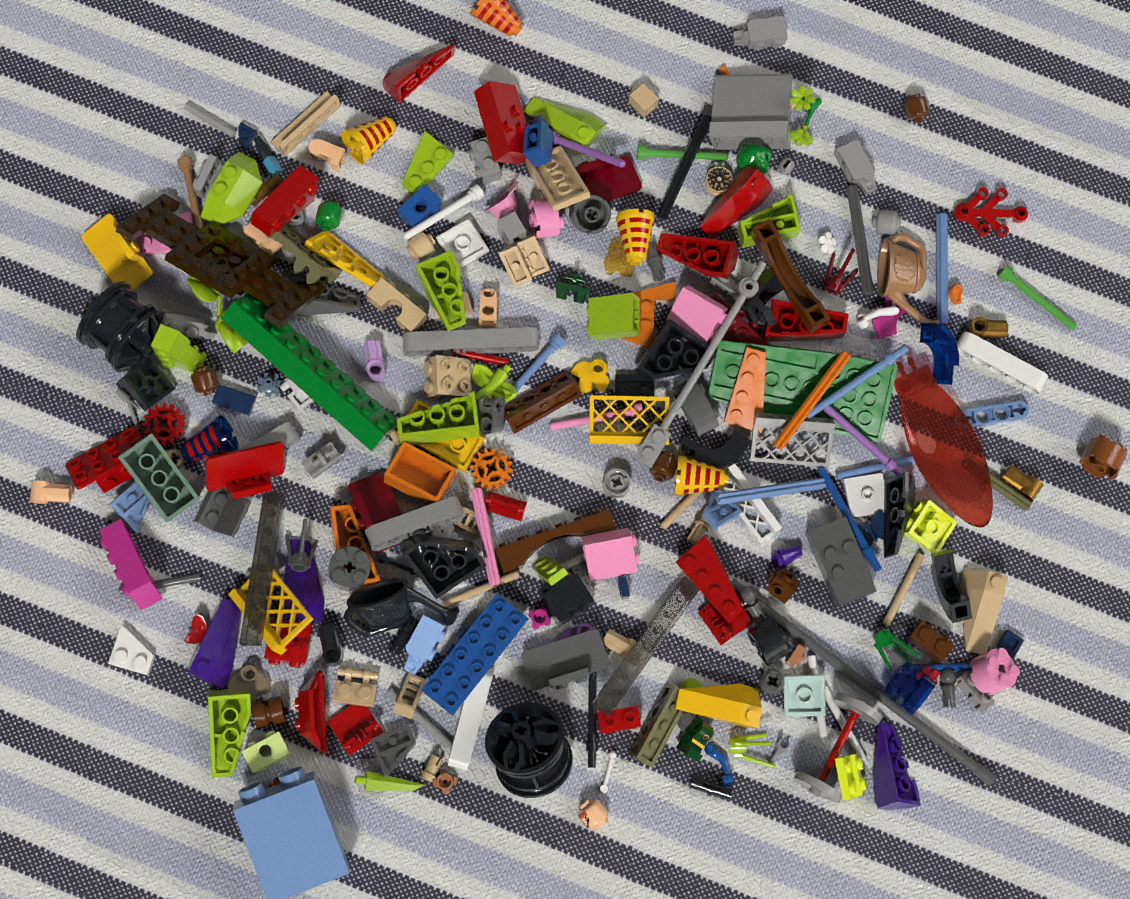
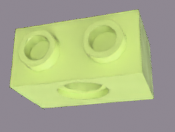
M271 731L263 736L264 740L258 743L255 740L245 746L246 749L242 753L253 774L256 775L292 755L281 732L275 733V731ZM264 746L271 747V754L268 757L261 755V749Z

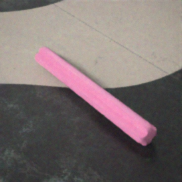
M475 488L471 490V496L483 556L487 565L488 581L490 586H496L501 584L485 500L482 489Z

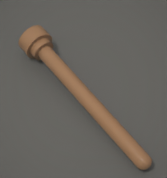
M185 156L177 159L178 169L184 174L195 226L201 229L203 228L197 196L193 189L191 173L194 164L192 157Z

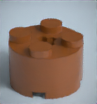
M1099 435L1098 438H1091L1088 441L1079 463H1083L1082 468L1089 474L1101 479L1103 476H1109L1108 480H1113L1117 478L1125 461L1127 448L1110 441L1109 437L1105 435Z

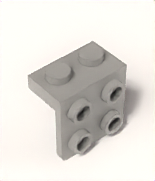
M209 154L207 160L203 161L201 165L202 171L193 182V189L197 197L205 200L207 193L223 168V165L219 164L217 157Z

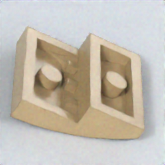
M535 233L499 252L514 287L532 280V277L550 270V266Z

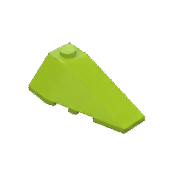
M535 97L532 98L523 110V113L532 120H534L535 116L541 114L549 124V128L557 131L561 137L587 147L592 146L607 126V124L590 113Z
M450 250L416 264V277L447 331L465 325L466 318L460 268L452 251Z
M235 690L207 691L212 778L233 776L247 724L251 716L250 693Z

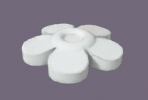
M825 232L824 236H819L818 242L821 244L819 249L822 253L832 254L836 240L832 238L830 232Z

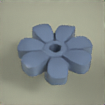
M269 372L264 373V378L259 377V392L263 393L265 391V396L269 398L272 396V392L278 395L280 393L278 388L283 383L281 380H278L279 375L274 373L271 376Z

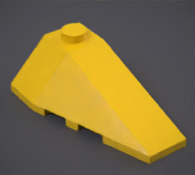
M729 684L678 689L674 709L745 728H758L762 705L758 688L743 684Z

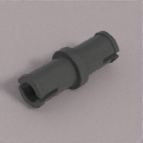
M650 241L647 253L648 260L646 262L650 266L653 281L658 282L665 279L661 266L662 259L658 256L655 242L652 241L651 244Z

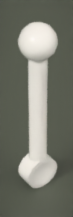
M613 750L609 752L610 759L604 782L600 786L602 793L608 791L607 783L612 763L617 756V753Z

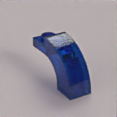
M921 323L920 343L929 346L934 358L932 384L952 385L954 366H959V351L952 333L943 325L938 323Z

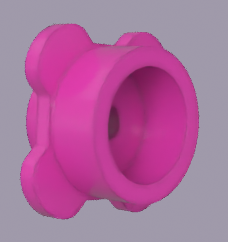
M546 607L529 611L528 616L532 620V628L539 629L540 626L550 625L551 619L548 618Z

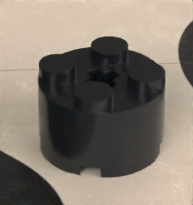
M769 617L747 632L751 644L756 647L759 657L767 666L793 651L789 643L785 641L787 639L786 634L781 628H776L777 624L772 617Z

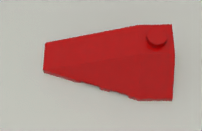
M746 166L700 223L699 227L712 239L762 205L773 191L769 180L757 169Z

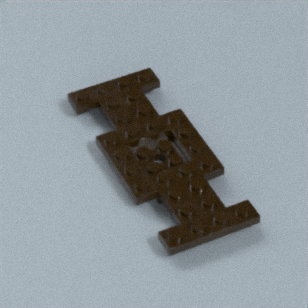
M166 194L161 195L116 227L117 233L131 241L145 233L171 248L172 250L165 255V261L231 299L236 294L241 296L246 292L269 305L271 308L265 312L264 319L280 328L323 294L325 286L319 282L307 284L306 279L298 286L289 279L270 269L276 262L274 256L242 239L235 233L228 231L219 224L210 222L200 229L177 216L173 212L179 209L180 202Z

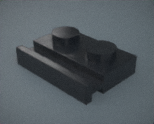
M615 374V396L654 397V380L648 381L641 375ZM622 400L615 402V404H625ZM637 400L635 402H641V404H645L642 400Z

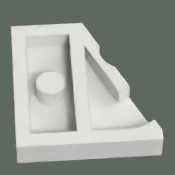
M121 626L108 664L149 676L155 656L125 627Z

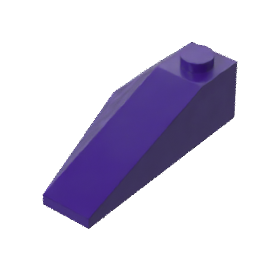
M290 539L292 555H294L296 551H299L300 540ZM305 540L304 552L308 556L311 544L310 540ZM287 553L284 583L313 617L312 622H323L324 598L314 556L311 560L310 568L303 572H297L288 565ZM285 599L284 610L292 609L293 601L291 599ZM283 613L282 619L290 620L291 613ZM296 613L295 620L303 621L306 618L303 613Z
M222 598L186 672L221 689L224 688L233 669L241 610L234 602Z

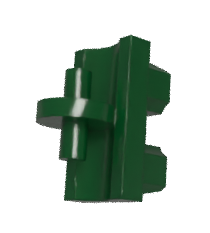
M575 270L574 275L566 274L565 280L572 281V284L556 281V298L566 300L568 290L576 291L574 302L584 304L591 288L576 285V282L584 284L585 278L578 277L579 271Z

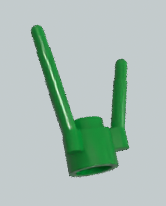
M885 628L873 638L876 642L873 646L880 653L889 671H892V667L882 649L883 647L888 649L892 646L910 663L913 660L897 644L917 658L920 657L919 653Z

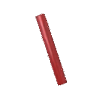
M461 349L460 354H455V356L503 366L505 364L508 365L509 362L508 358L473 351L463 353Z

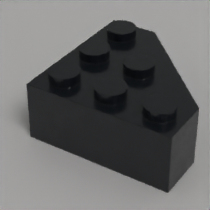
M668 319L655 335L634 368V371L648 381L692 373L709 345L671 319ZM716 350L714 351L704 370L709 367V365L715 358L717 354Z
M415 534L399 545L403 556L435 599H438L487 566L483 556L472 541Z

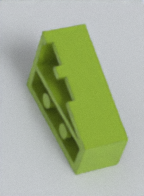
M162 324L151 344L163 366L170 369L176 367L191 374L194 373V369L203 365L207 357L206 353L198 351L199 348L196 345L191 347L189 345L191 341L181 332Z

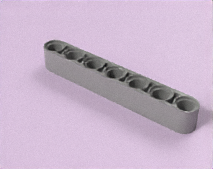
M535 327L407 332L403 334V354L410 357L460 354V349L463 353L472 351L484 354L532 352L539 349L538 329Z

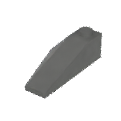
M283 269L282 276L298 286L307 279V274ZM320 280L319 283L325 286L324 293L296 316L360 312V296L339 287L331 288L326 286V282Z

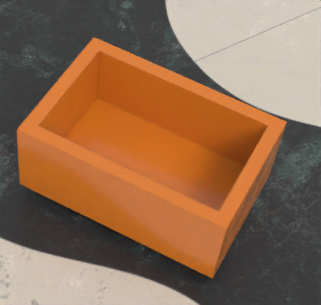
M403 441L384 474V483L426 505H430L443 500L456 477L457 469Z

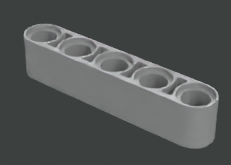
M289 421L239 450L281 441L284 444L285 451L298 443L301 437Z
M449 497L372 525L365 530V534L372 551H379L402 543L415 534L423 535L434 530V527L440 525L444 527L459 522L465 517V513L458 497Z

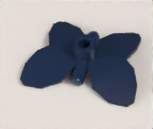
M882 510L874 513L870 524L868 521L864 523L866 527L862 524H857L870 547L873 541H878V538L884 540V513Z

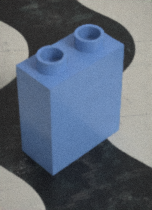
M302 767L292 768L281 773L278 776L281 784L268 789H264L262 782L253 783L238 791L240 799L234 802L233 812L266 899H286L350 874L347 856L314 771L304 774Z

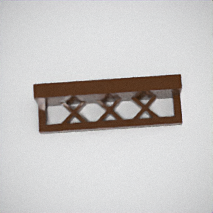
M565 370L504 406V417L511 431L515 434L582 396L577 381ZM565 378L568 379L567 381H565V382H563V383H559L560 381L564 380ZM550 389L548 392L542 393L544 390ZM516 408V410L512 411L511 413H507L509 410Z

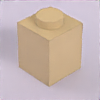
M644 83L639 87L635 86L629 92L628 103L643 118L658 106L659 98Z

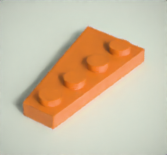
M746 347L725 417V423L753 431L754 412L763 413L766 351ZM758 427L759 433H762V428Z

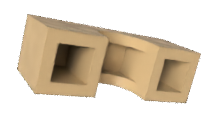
M381 277L366 294L367 300L381 312L390 305L399 306L402 312L396 318L397 325L405 332H417L427 320L426 310L420 304L415 305L412 303L410 296L405 292L400 293L396 290L397 287L392 281H385Z

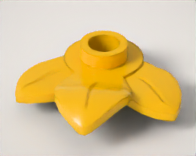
M594 359L591 362L582 361L575 365L571 371L572 375L580 378L579 389L581 393H588L594 388L603 393L609 384V379L606 375L607 364L602 359ZM599 366L601 371L596 372L594 367Z

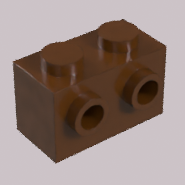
M928 621L917 623L906 640L935 663L943 662L955 646L951 643L952 640L947 635L939 634L935 631V626Z

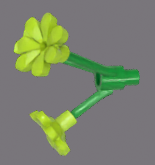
M804 85L799 86V91L793 89L791 94L795 97L790 99L792 105L796 104L795 109L797 111L803 108L808 113L804 125L801 128H797L796 131H791V140H796L795 144L797 146H801L802 143L805 146H810L813 143V138L808 133V125L813 113L822 104L820 98L815 99L814 96H811L814 92L813 89L808 88L806 90Z

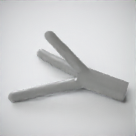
M118 388L115 394L127 403L134 425L139 430L140 427L133 406L138 410L141 409V406L123 389L120 390Z

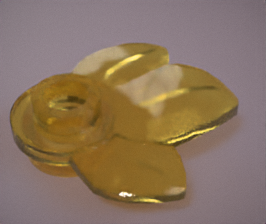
M616 241L611 243L608 248V256L604 260L606 273L612 275L618 271L625 277H631L634 265L627 262L622 242ZM619 249L621 253L615 254L614 250Z

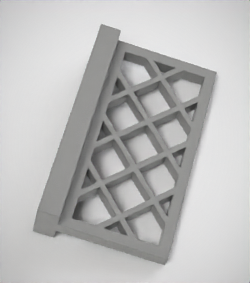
M754 412L750 461L829 467L833 431H835L833 418L812 417L809 419L806 417L791 437L799 445L792 451H789L785 446L784 449L788 454L783 458H777L773 454L777 448L774 447L770 450L764 442L772 436L777 439L776 433L784 429L794 415ZM758 427L767 428L770 434L761 439L757 435ZM800 431H806L810 436L801 443L795 435ZM821 432L828 433V439L822 444L815 438ZM813 439L818 447L809 453L804 445ZM761 445L768 451L763 457L755 456V450ZM800 448L807 453V456L802 460L796 459L793 455ZM822 449L826 454L825 462L816 461L813 455Z

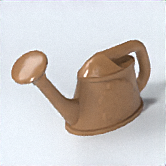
M898 233L892 236L890 240L885 238L882 241L877 264L878 293L881 297L887 296L921 323L924 328V335L927 337L938 326L939 319L929 320L925 318L904 297V293L915 294L925 284L926 249L918 240L904 233ZM898 241L906 242L916 248L918 252H913L896 243Z

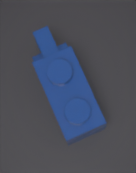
M541 114L535 116L533 124L525 127L523 154L534 167L552 162L553 132Z

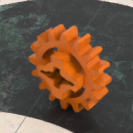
M494 447L491 452H488L485 448L484 454L478 452V459H472L475 465H471L470 470L475 472L471 473V478L476 477L474 483H481L482 490L487 486L489 491L492 490V487H495L498 491L499 485L506 487L505 480L511 481V477L508 474L513 473V469L509 468L513 463L512 461L507 462L508 454L502 456L503 450H499L496 453ZM493 457L491 460H484L486 458ZM500 461L503 462L505 466V471H503V469L500 468ZM495 464V471H492L488 475V468H491ZM478 468L484 472L483 478L479 475ZM492 479H499L498 481L490 482Z

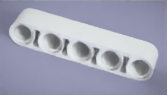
M967 331L961 334L954 348L955 352L1032 394H1040L1048 378V375L1043 371Z
M487 672L464 701L448 762L450 767L465 771L469 769L493 677L491 672Z

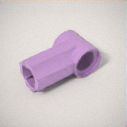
M376 340L363 343L366 370L371 381L380 382L386 376L381 342ZM374 368L381 369L377 374L371 373Z

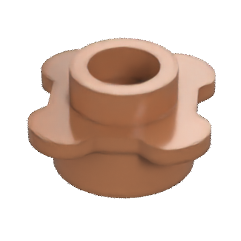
M445 769L440 771V775L436 780H433V786L441 789L443 794H449L451 787L457 784V778L449 775Z

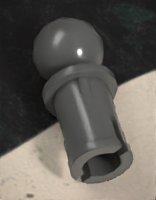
M745 587L740 591V599L747 603L745 609L749 610L754 623L760 624L767 618L759 605V599H755V591L750 587Z
M944 669L940 673V680L944 683V686L940 687L943 692V708H949L948 699H950V707L955 708V689H957V686H952V683L956 680V675L953 670Z

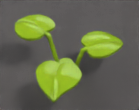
M192 276L188 277L186 281L200 300L214 302L218 299L216 312L218 318L214 323L215 328L220 332L229 349L234 354L237 353L248 342L221 319L227 310L221 311L222 297L220 292Z

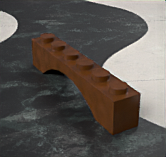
M771 219L753 227L750 236L809 334L826 326L831 318L822 303L813 295L799 276Z
M602 508L592 512L593 515L585 517V515L574 518V522L568 524L561 522L556 524L554 529L548 530L544 528L537 531V535L531 537L524 535L517 538V542L510 544L507 541L499 544V548L495 549L503 575L523 568L526 561L535 551L551 541L565 537H583L617 530L610 510L604 511Z

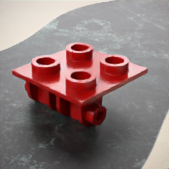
M711 603L697 612L720 645H723L754 623L745 612L733 624H729Z
M350 705L327 721L349 756L368 744L370 739L384 733L367 706Z

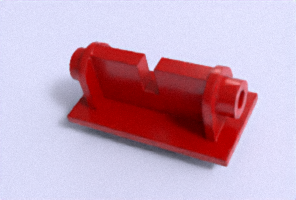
M489 491L485 505L488 512L522 522L527 502Z

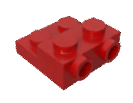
M271 619L270 624H277V619ZM282 620V624H290V621ZM308 624L285 646L287 650L282 655L271 650L266 644L264 659L268 660V664L280 665V662L289 663L288 666L293 668H301V665H306L312 624ZM289 627L281 628L280 637L282 639L288 635Z

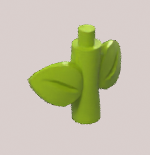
M475 363L473 365L472 380L476 386L481 388L475 394L477 403L483 395L489 398L493 396L494 398L502 397L504 403L516 397L517 391L511 383L505 382L509 377L507 374L511 370L508 365L505 364L502 369L498 368L495 373L483 364Z

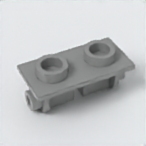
M730 276L727 278H711L709 283L712 286L711 288L722 295L728 290L729 293L726 297L734 303L740 295L738 292L740 282L735 281Z
M969 669L955 680L957 682L956 685L965 696L971 692L972 696L968 700L975 707L976 711H986L995 700L989 695L990 693H982L976 688L970 676L972 671Z

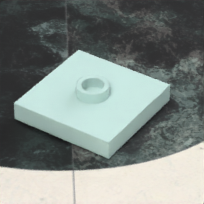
M824 674L783 676L785 679V717L826 716Z

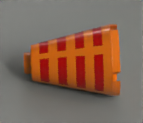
M479 0L476 3L477 7H473L470 12L472 17L509 37L512 35L517 36L523 29L520 26L522 24L521 19L507 0Z

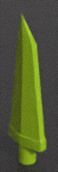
M366 770L365 776L356 775L354 780L355 784H363L365 791H414L424 786L421 783L396 777H384L383 774Z

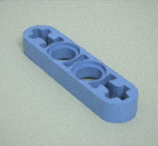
M1023 401L961 410L954 415L953 424L958 429H969L1024 419L1029 414V406ZM1018 406L1024 410L1021 415L1019 412H1014L1010 417V411L1016 410ZM996 410H1004L1005 418H998L995 414ZM970 413H972L971 420H967L964 424L962 421H958L961 415L965 419L971 416ZM977 413H985L986 421H979L976 417Z

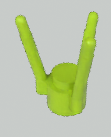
M766 733L730 737V753L735 754V758H742L771 768L776 767L775 764L742 754V752H746L747 746L771 745V741H747L766 737Z

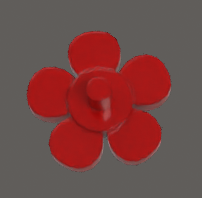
M927 665L922 668L923 672H917L916 679L920 680L919 684L922 688H927L928 683L932 687L937 685L938 681L936 678L939 676L937 669L931 670V667Z

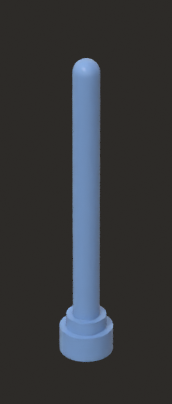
M554 333L550 337L549 346L513 384L517 392L555 350L563 348L566 341L560 335Z

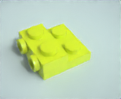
M929 499L918 500L913 505V513L909 518L904 535L914 543H919L931 554L937 553L943 547L957 522Z
M857 753L835 758L842 799L849 800L854 797L863 796L865 790H867V782L865 778H862L861 770H863L862 758L858 757Z

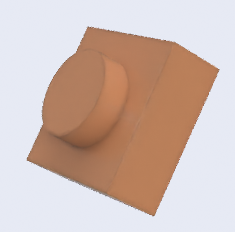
M800 644L797 645L785 663L790 667H793L795 664L799 666L805 658L803 652L806 649Z

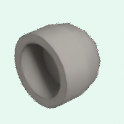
M789 157L781 159L778 165L779 171L783 174L791 173L794 168V162ZM786 162H789V164L787 165V167L784 168V167H783L784 164H785Z

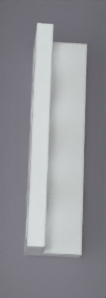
M735 463L725 471V474H729L733 481L732 488L724 487L723 490L725 492L737 490L735 485L739 490L753 488ZM761 498L744 501V505L736 503L739 507L743 508V512L739 517L760 545L782 529ZM746 508L753 509L757 513L756 521L747 519L745 516ZM758 524L766 526L770 533L761 538L757 532Z

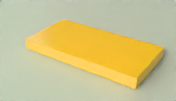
M417 399L407 415L420 410L425 411L432 407ZM480 435V437L416 445L465 473L472 459L484 443L485 438Z

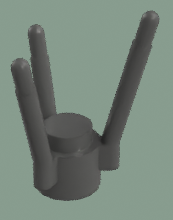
M307 519L303 520L299 551H296L294 555H292L289 535H285L288 565L297 572H303L310 568L311 560L318 544L314 542L307 556V553L304 552Z

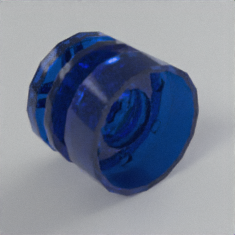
M908 660L891 675L882 694L888 697L894 691L891 698L892 702L902 697L903 700L900 708L911 716L930 695L936 685V681L926 673L917 679L916 675L919 668L916 666L909 673L908 671L912 663Z

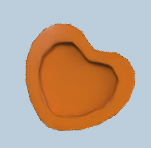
M953 284L949 288L948 295L953 304H960L962 301L963 288L960 284Z

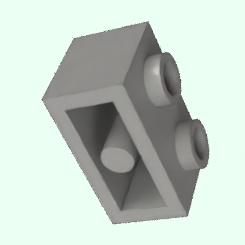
M487 137L470 142L468 155L470 160L474 161L476 165L474 170L477 178L481 179L483 185L500 180L501 170L498 162L493 161Z

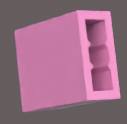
M688 285L682 288L666 320L671 319L708 344L712 341L720 324L726 318V312L729 308Z
M629 528L581 537L589 581L637 572L636 564H639L638 553L634 552V546H637L635 534L631 535Z

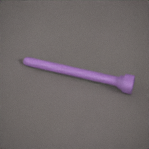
M551 129L553 132L552 146L559 144L621 168L625 166L624 160L565 139L557 131Z

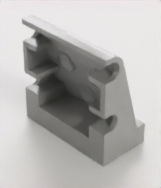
M793 74L716 75L709 132L714 150H738L743 143L748 142L759 144L767 149H790L792 114L790 99L792 98Z

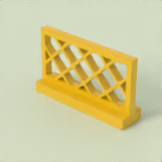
M590 395L589 443L642 444L649 432L645 431L648 428L651 430V425L658 419L663 422L661 416L665 413L666 417L668 414L669 397ZM594 399L603 400L608 405L600 414L594 409ZM617 400H622L627 405L620 414L611 406ZM637 400H642L647 405L640 414L631 407ZM656 401H665V409L660 414L651 407ZM609 407L617 415L610 424L601 416ZM629 408L637 415L630 424L621 417ZM648 409L657 416L650 424L641 417ZM600 417L607 426L602 431H593V423ZM618 418L627 425L621 432H616L611 426ZM638 418L647 426L642 432H636L631 427ZM628 428H630L633 432H625V431H626Z
M269 563L263 565L238 590L233 589L228 594L270 649L280 655L287 650L285 646L313 620V617ZM269 571L271 573L270 582H262L263 575ZM251 586H256L255 596H248L246 593ZM261 586H269L268 596H260ZM274 586L282 587L280 596H273ZM280 599L279 610H271L272 600ZM285 599L293 601L292 609L284 610ZM259 600H267L266 610L258 609ZM278 613L277 624H270V614ZM283 613H291L290 624H282ZM296 613H303L306 618L301 623L295 624ZM289 627L288 635L282 639L280 637L281 628Z

